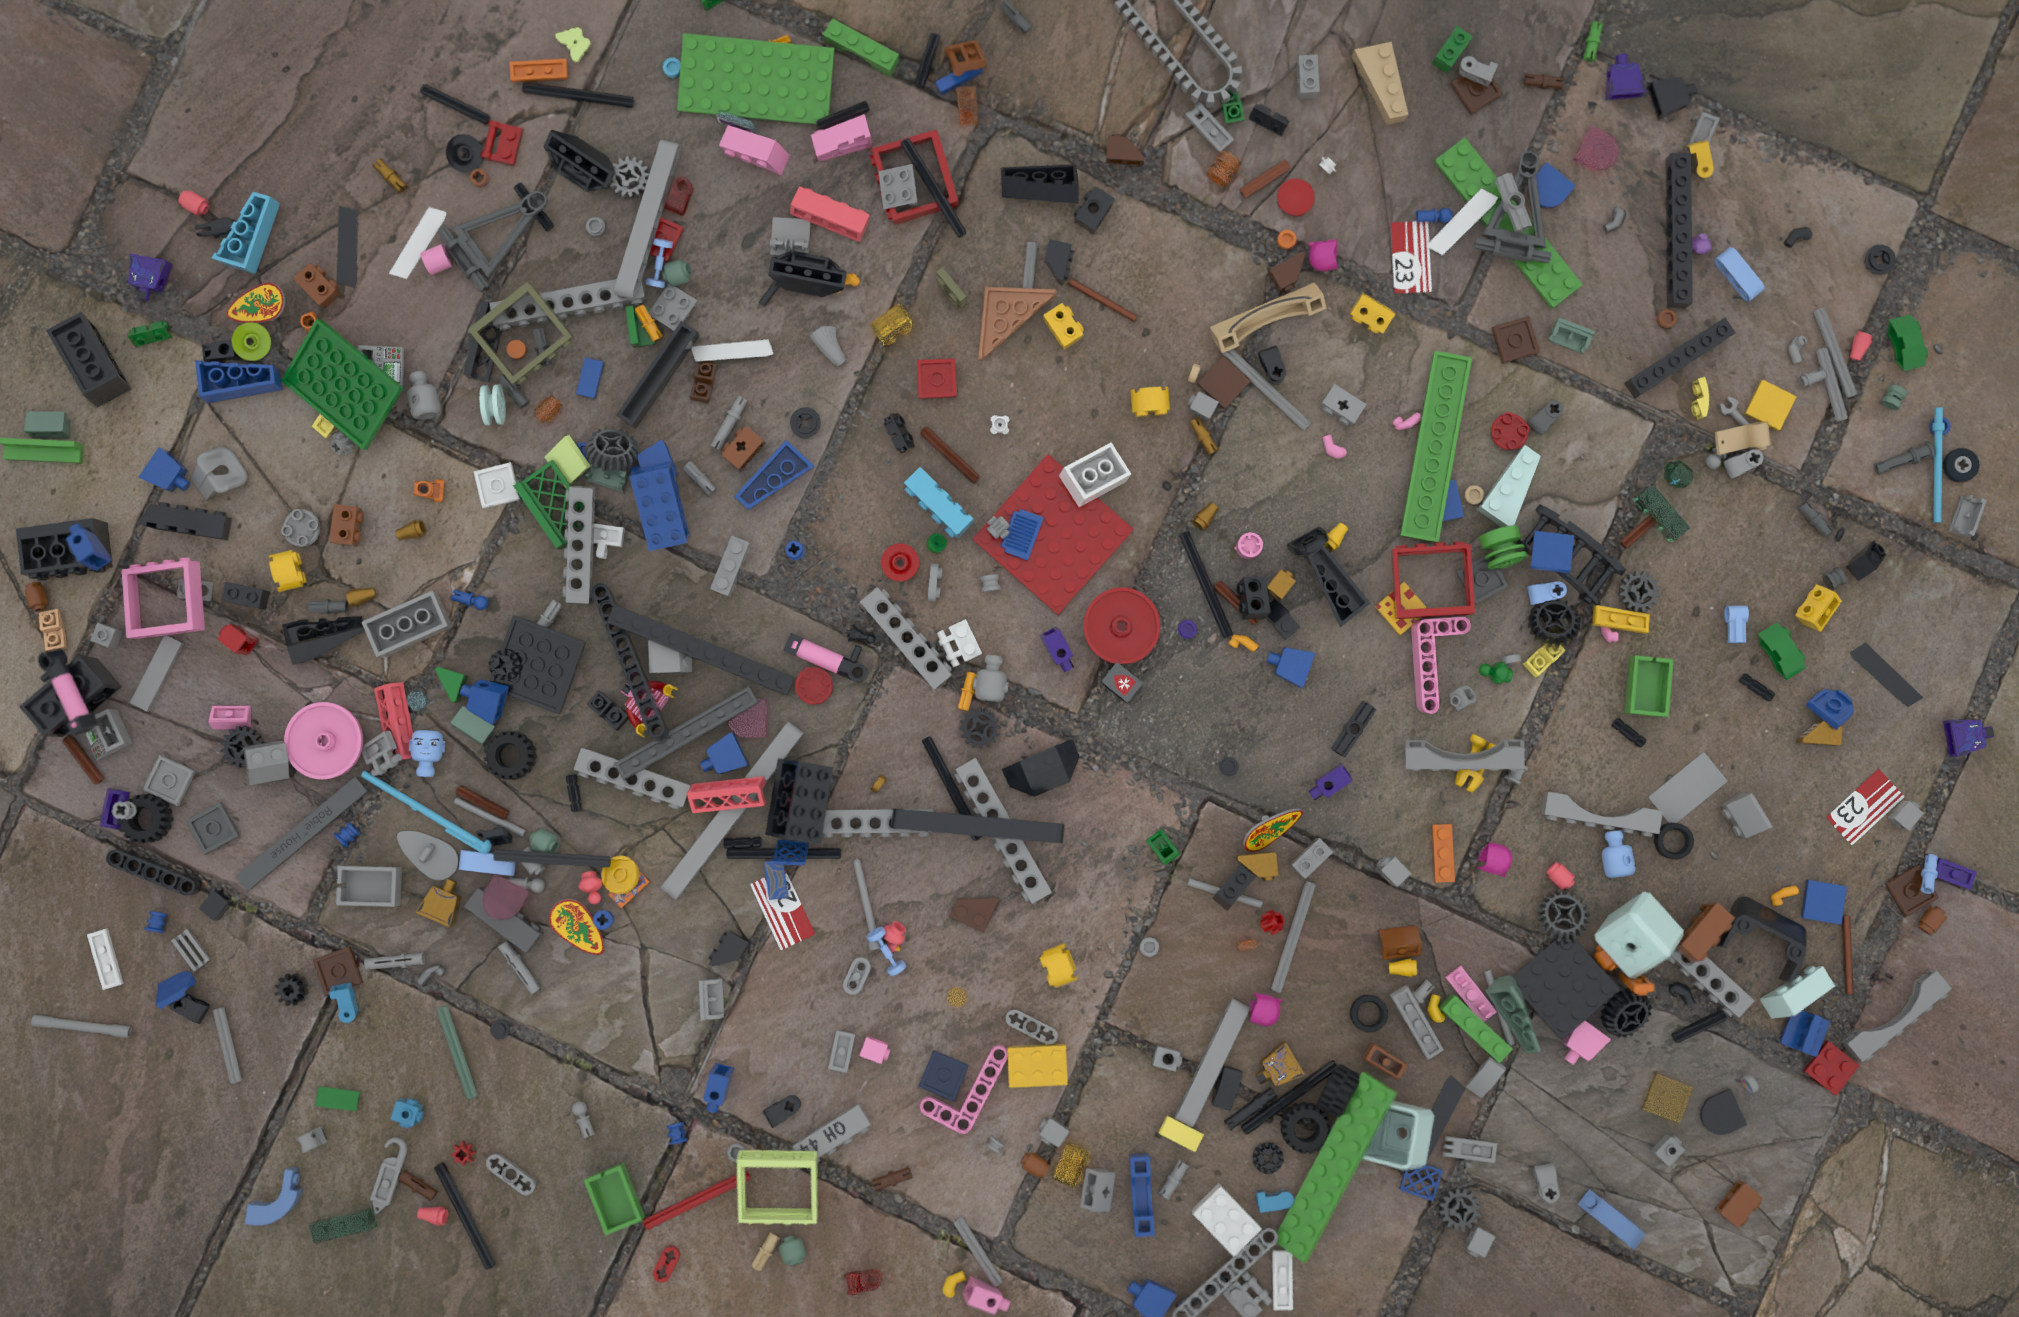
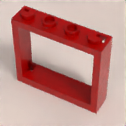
M937 129L909 137L913 145L932 141L948 194L947 200L952 208L959 206ZM905 139L871 148L873 155L869 156L872 167H877L878 173H875L877 184H880L879 171L884 170L879 155L903 149L901 142ZM936 202L896 213L895 207L885 209L888 220L892 219L894 225L941 211Z
M1458 541L1453 542L1454 545L1446 546L1445 542L1434 543V546L1427 547L1426 544H1415L1414 548H1407V545L1395 546L1396 549L1391 550L1395 619L1475 614L1471 545ZM1445 553L1463 554L1466 606L1401 609L1398 556Z

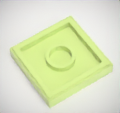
M570 435L565 436L545 456L547 462L554 460L570 485L590 467V464Z

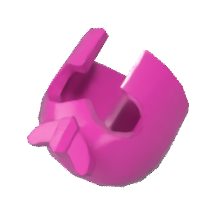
M1337 239L1308 243L1310 246L1309 261L1315 270L1324 272L1338 269L1336 262L1338 253Z
M1489 842L1478 858L1479 861L1486 864L1477 868L1494 875L1500 874L1506 877L1505 872L1509 870L1512 863V853L1509 848L1502 844Z
M1254 992L1253 995L1256 996L1257 1001L1250 1000V1022L1264 1027L1275 1024L1280 1016L1281 1008L1279 1003L1282 1002V999H1275L1272 996Z

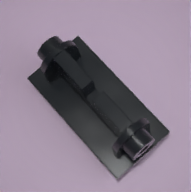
M1256 103L1248 119L1282 137L1289 123L1287 117L1277 112L1272 116L1270 115L1271 109L1263 106L1261 103L1260 105Z
M899 413L889 414L890 416L884 419V426L890 436L895 433L897 434L896 437L892 438L897 451L904 453L907 451V448H914L913 436L907 431L903 417Z

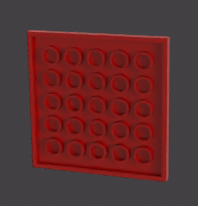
M1047 454L993 515L996 518L1002 516L1008 524L1013 511L1020 512V509L1044 517L1028 561L1005 553L1006 548L1001 547L1003 539L1000 536L995 539L988 532L987 528L990 526L988 522L972 540L1052 611L1059 615L1134 529L1099 498L1078 507L1059 477L1064 467Z

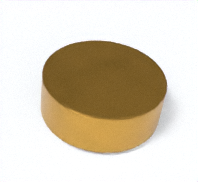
M880 774L870 790L877 793L887 780L886 777Z

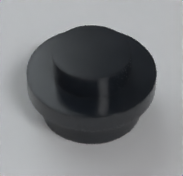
M1226 757L1221 760L1219 770L1223 775L1233 776L1238 771V762L1234 758Z
M505 1020L494 1021L490 1027L491 1035L496 1039L507 1037L510 1033L508 1022Z

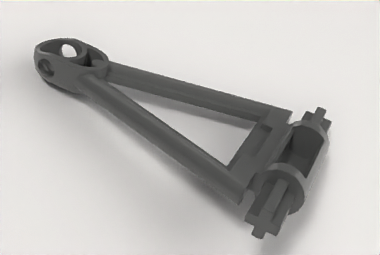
M1526 151L1521 155L1518 170L1514 176L1517 188H1519L1523 179H1527L1535 236L1497 228L1505 214L1502 208L1503 200H1501L1482 235L1493 238L1494 241L1476 237L1474 249L1489 251L1493 256L1530 263L1531 260L1550 263L1551 252L1534 249V247L1546 248L1536 179L1539 158L1536 153Z
M534 191L519 203L452 227L458 238L454 237L446 225L439 227L437 232L446 244L445 249L467 279H471L482 293L488 290L490 285L480 273L481 270L489 279L533 217L547 206L548 200L544 193ZM522 212L523 216L489 262L468 231Z

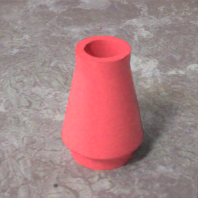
M1858 331L1857 335H1854L1850 358L1861 361L1863 355L1873 342V336Z
M443 1206L420 1207L417 1218L440 1226L446 1224L449 1212Z

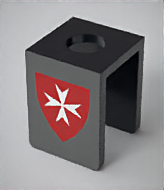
M1116 663L1101 681V684L1127 704L1143 682L1119 663Z

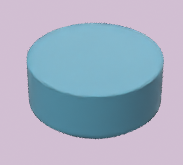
M676 58L665 60L663 70L666 76L670 78L680 76L681 62Z

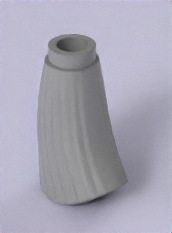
M821 326L809 337L834 365L840 367L847 360L837 341V328Z

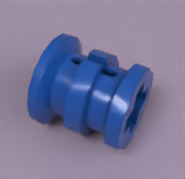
M790 541L785 548L786 554L791 560H800L805 554L804 546L797 541ZM793 546L800 548L796 555L790 552V550H793Z
M348 822L347 826L342 827L340 833L335 832L334 836L342 845L348 847V842L354 841V837L356 835L359 836L361 833L351 822Z
M607 910L598 911L593 917V923L598 929H607L614 923V915ZM605 915V918L608 919V922H605L603 924V921L600 920V917H603Z
M150 911L149 914L151 916L147 920L149 924L144 929L164 933L162 927L163 925L165 926L166 922L164 919L168 914Z
M683 1122L667 1125V1129L670 1132L668 1137H671L669 1145L688 1141V1138L684 1137L686 1132L682 1127L684 1125Z

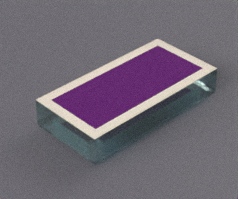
M718 110L716 116L718 122L755 133L756 127L754 122Z

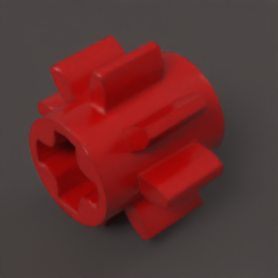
M1272 909L1261 915L1263 919H1261L1260 925L1264 932H1270L1271 935H1274L1283 930L1284 918L1279 912L1274 913Z
M462 1141L460 1146L457 1144L453 1146L456 1151L450 1154V1156H454V1164L462 1162V1166H465L467 1161L470 1163L474 1161L471 1156L477 1153V1151H473V1143L466 1145L465 1141ZM462 1150L464 1153H467L465 1157L463 1154H460Z

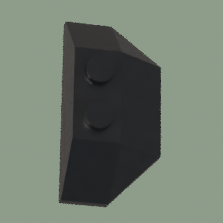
M551 130L543 147L547 151L555 171L586 192L608 188L615 173L609 158L577 136Z
M790 251L771 258L768 276L784 290L825 297L844 290L847 272L842 270L830 258Z
M1071 739L1005 767L1002 771L1009 787L1035 797L1070 782L1080 756Z

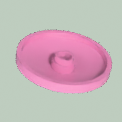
M318 702L307 705L299 710L287 725L284 742L288 759L296 770L310 778L332 779L345 774L356 764L363 748V732L358 720L348 709L338 704Z

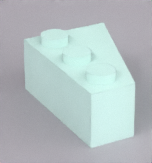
M1812 965L1805 968L1802 974L1795 976L1792 983L1786 982L1759 999L1771 1019L1790 1017L1798 1014L1835 987L1823 966L1814 967Z

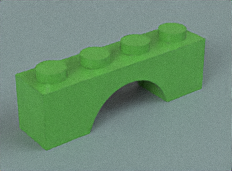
M833 18L823 34L825 42L841 51L846 50L860 56L871 64L874 69L889 77L892 76L900 62L898 53Z
M1450 994L1439 1006V1009L1450 1020L1464 1030L1498 1063H1501L1512 1051V1048L1455 995Z

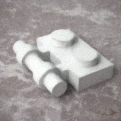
M966 619L950 626L951 635L947 637L944 630L937 633L940 646H943L947 654L945 657L948 662L950 661L953 668L960 665L957 660L960 656L967 662L982 655ZM955 640L959 648L956 652L953 651L949 643Z

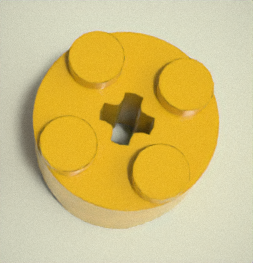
M1161 387L1140 388L1137 393H1135V389L1130 390L1132 413H1135L1136 417L1147 416L1148 412H1154L1155 416L1166 415L1167 411L1170 410L1169 387H1164V390Z
M292 549L269 555V558L273 560L269 562L272 577L275 583L279 582L280 587L277 588L279 592L303 587L304 583H307L305 572L300 570L299 565L302 564V559L299 553L297 554Z
M1066 943L1044 950L1043 955L1040 957L1043 968L1047 967L1048 970L1047 980L1049 985H1054L1056 988L1078 980V975L1074 976L1073 971L1076 970L1071 953L1069 949H1064L1067 946Z

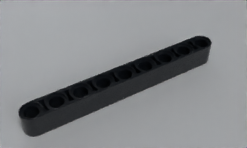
M598 583L592 588V596L648 734L656 741H663L668 737L669 731L629 632L620 628L617 631H612L613 626L606 623L610 614H605L607 608L613 607L614 604L617 605L612 591L605 584ZM606 590V594L603 597H598L601 591ZM622 641H627L624 648H619V644ZM629 658H634V662L626 666V661ZM641 675L640 681L633 683V678ZM648 692L647 698L640 700L641 694ZM655 710L654 716L648 718V711ZM657 727H662V732L659 735H654V730Z
M893 809L891 828L1051 843H1063L1065 824L905 809Z

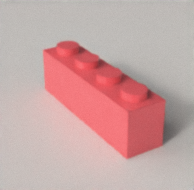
M799 186L790 204L791 215L858 242H861L869 225L870 215L864 210L852 208L844 202H837L829 196L817 194L809 188Z

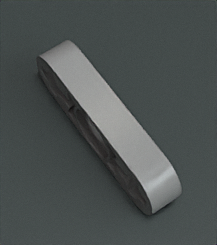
M1011 1009L1006 1014V1022L1009 1026L1044 1044L1051 1045L1056 1042L1058 1034L1055 1028L1018 1009ZM1017 1013L1018 1018L1023 1020V1017H1026L1023 1028L1019 1027L1021 1023L1018 1021L1011 1023L1009 1015ZM1034 1021L1037 1024L1035 1032L1027 1031L1026 1024L1028 1022ZM1041 1025L1044 1026L1042 1029L1044 1032L1053 1031V1039L1045 1040L1046 1036L1040 1033V1037L1036 1036L1040 1031Z
M494 1153L488 1157L486 1161L487 1168L519 1193L529 1195L535 1191L537 1187L536 1180L500 1153ZM496 1158H498V1159H499V1162H498V1163H499L502 1167L505 1165V1163H506L508 1166H507L506 1168H504V1170H503L502 1173H501L500 1170H501L502 1168H501L500 1166H498V1165H497L496 1167H493V1163H494V1162L492 1161V1159L495 1160ZM508 1169L516 1171L517 1176L515 1179L507 1177L506 1172ZM522 1175L523 1178L521 1179V1181H523L524 1183L529 1181L531 1183V1189L528 1188L527 1190H525V1185L522 1182H519L518 1184H516L515 1182L519 1180V1178Z

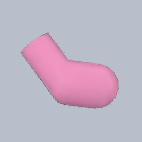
M1416 412L1405 421L1398 417L1392 423L1395 425V429L1403 430L1416 425L1421 421L1422 416Z
M1332 435L1322 437L1328 455L1336 459L1346 456V449L1335 445Z
M1601 627V634L1607 642L1618 641L1617 632H1612L1611 628Z

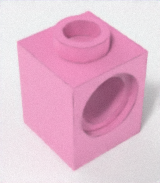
M867 1036L860 1056L882 1064L883 1059H888L891 1049H888L889 1043Z

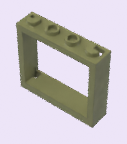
M528 281L468 329L511 384L518 383L519 385L528 379L527 374L531 371L533 373L537 372L543 367L542 362L546 359L548 361L552 360L558 355L556 351L561 347L563 349L567 348L572 343L571 339L574 338V335L533 284ZM530 293L564 336L513 375L480 332Z

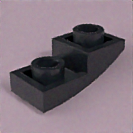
M600 690L587 703L596 714L617 731L629 719L627 713Z
M1224 1065L1217 1081V1090L1211 1101L1212 1106L1231 1111L1241 1082L1242 1070Z

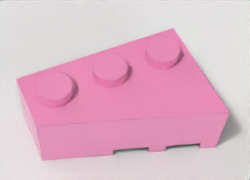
M865 114L828 129L815 131L811 135L818 162L873 147Z
M730 125L727 126L719 144L724 150L725 155L731 158H740L744 162L752 163L778 175H782L790 157V154L776 140Z

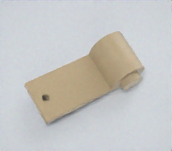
M1768 421L1716 431L1717 455L1749 447H1755L1756 450L1767 449V446L1771 445Z

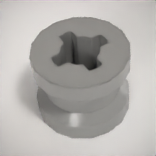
M999 574L980 577L983 583V593L1001 590L998 584Z

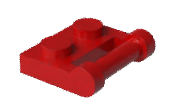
M489 120V131L484 151H481L480 157L485 160L515 166L523 129ZM500 130L502 132L497 152L492 154L496 131Z

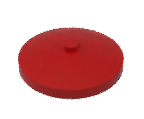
M1124 587L1109 589L1098 595L1089 605L1083 622L1084 636L1090 649L1101 659L1113 664H1131L1148 655L1156 645L1160 634L1159 614L1152 601L1143 593Z

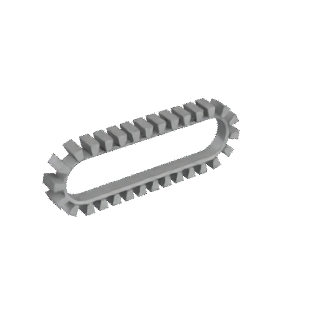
M1127 0L1115 2V10L1120 15L1122 12L1123 20L1126 23L1130 21L1129 27L1133 32L1137 30L1138 38L1141 41L1144 39V45L1148 50L1152 48L1153 56L1156 59L1159 57V63L1163 68L1167 65L1168 74L1171 77L1174 75V81L1178 86L1182 83V91L1187 95L1192 88L1195 90L1191 94V101L1198 104L1200 97L1203 96L1207 98L1206 107L1214 108V98L1220 97L1222 105L1230 102L1228 89L1232 93L1237 94L1240 82L1232 79H1241L1242 68L1241 66L1235 68L1231 66L1237 64L1238 57L1234 52L1229 55V46L1226 43L1222 45L1223 39L1219 34L1214 37V28L1211 25L1207 27L1208 21L1204 16L1200 18V12L1196 7L1192 9L1193 3L1190 0L1170 1L1227 68L1229 80L1223 88L1217 91H1206L1197 85Z

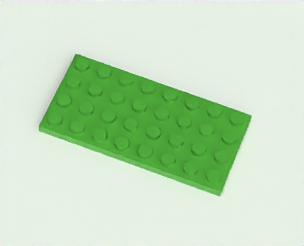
M683 33L677 111L816 125L818 119L828 116L830 112L835 48Z

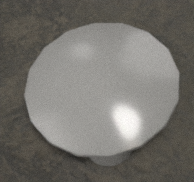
M295 509L286 517L281 532L290 544L297 547H306L313 544L318 538L320 523L312 512L305 509Z

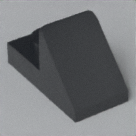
M1274 599L1269 603L1271 613L1266 619L1286 640L1300 626L1289 615V610Z

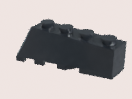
M158 502L157 505L150 504L139 521V525L152 529L228 541L232 518L227 517L226 513L214 511V514L207 513L206 509L195 508V511L188 510L189 507L177 505L176 508L169 507L170 504Z
M1324 545L1304 557L1312 566L1340 627L1371 604Z

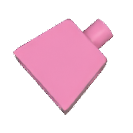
M1584 1021L1564 1038L1563 1044L1570 1049L1564 1059L1572 1065L1576 1063L1579 1057L1590 1061L1611 1039L1587 1021Z
M970 1276L962 1293L968 1305L995 1314L997 1309L1006 1312L1010 1305V1300L1003 1298L998 1288Z

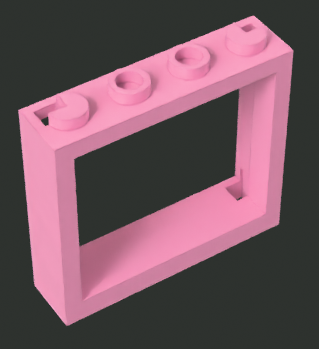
M179 558V562L163 560V564L148 562L143 567L140 564L129 565V569H121L126 638L142 639L205 630L200 562L190 561V558ZM183 568L187 623L141 629L137 575Z

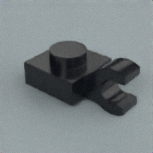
M496 827L486 832L484 830L476 832L478 836L483 837L482 841L489 840L494 846L512 843V835L501 827Z

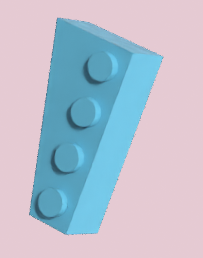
M253 192L241 210V216L237 222L232 224V230L227 238L222 240L220 243L222 246L217 253L213 254L212 259L223 265L256 275L280 203L270 196Z
M921 467L904 482L906 486L904 490L911 497L915 495L920 500L918 502L920 507L925 511L928 509L933 514L931 516L937 524L942 523L946 527L945 532L951 538L955 536L959 539L974 524V518L969 514L966 515L963 508L958 503L953 502L950 495L942 488L940 489L939 485Z

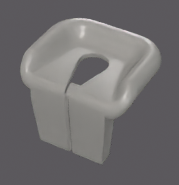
M217 447L198 456L197 466L191 480L199 489L204 499L209 500L216 493H224L244 485L248 475L236 455L230 449ZM218 466H225L228 469V474L214 475L212 471Z

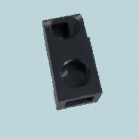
M232 340L202 345L204 362L242 360L235 353L232 347Z

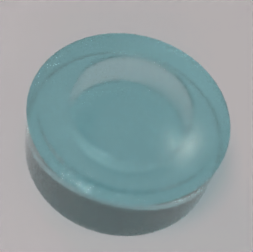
M413 691L409 694L407 703L414 710H422L428 704V697L424 692Z

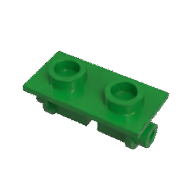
M161 320L151 323L150 329H148L147 325L133 327L132 330H129L127 337L137 347L172 338V335L167 330L169 329L168 322Z

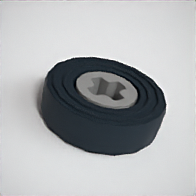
M1966 448L1950 451L1943 461L1945 475L1955 482H1966L1973 479L1980 468L1977 455L1972 450ZM1963 461V464L1966 465L1965 468L1961 469L1958 463Z

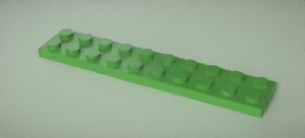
M1464 137L1438 157L1434 163L1466 203L1481 188L1498 197L1495 204L1480 218V221L1487 227L1502 200L1495 182L1497 177ZM1512 200L1511 203L1516 206L1515 201ZM1505 212L1497 228L1515 232L1509 215ZM1531 219L1532 226L1519 233L1535 236ZM1545 238L1546 248L1534 247V249L1551 252L1549 264L1533 260L1530 263L1513 260V262L1549 307L1553 309L1583 284Z
M1440 351L1433 352L1401 526V537L1439 543L1472 362L1471 357Z
M1362 1072L1360 1075L1359 1084L1345 1111L1334 1124L1293 1205L1290 1207L1277 1232L1278 1240L1276 1243L1303 1263L1307 1262L1397 1094V1092L1366 1072Z

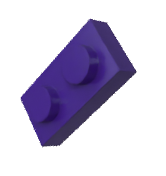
M1938 858L1936 868L1938 879L1971 890L1976 871Z

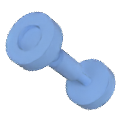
M654 238L653 244L660 246L659 256L657 255L654 267L656 269L655 277L646 278V284L664 288L665 281L658 279L664 261L663 251L664 247L672 248L673 242Z
M878 927L868 933L866 937L869 942L878 940L882 953L892 964L887 968V972L890 976H894L906 968V964L903 960L894 961L889 947L881 940L886 931L883 927Z

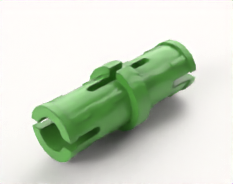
M1597 21L1591 22L1589 37L1586 38L1585 42L1587 46L1583 60L1587 61L1589 58L1588 62H1595L1597 49L1601 44L1600 36L1603 23L1600 22L1598 25Z

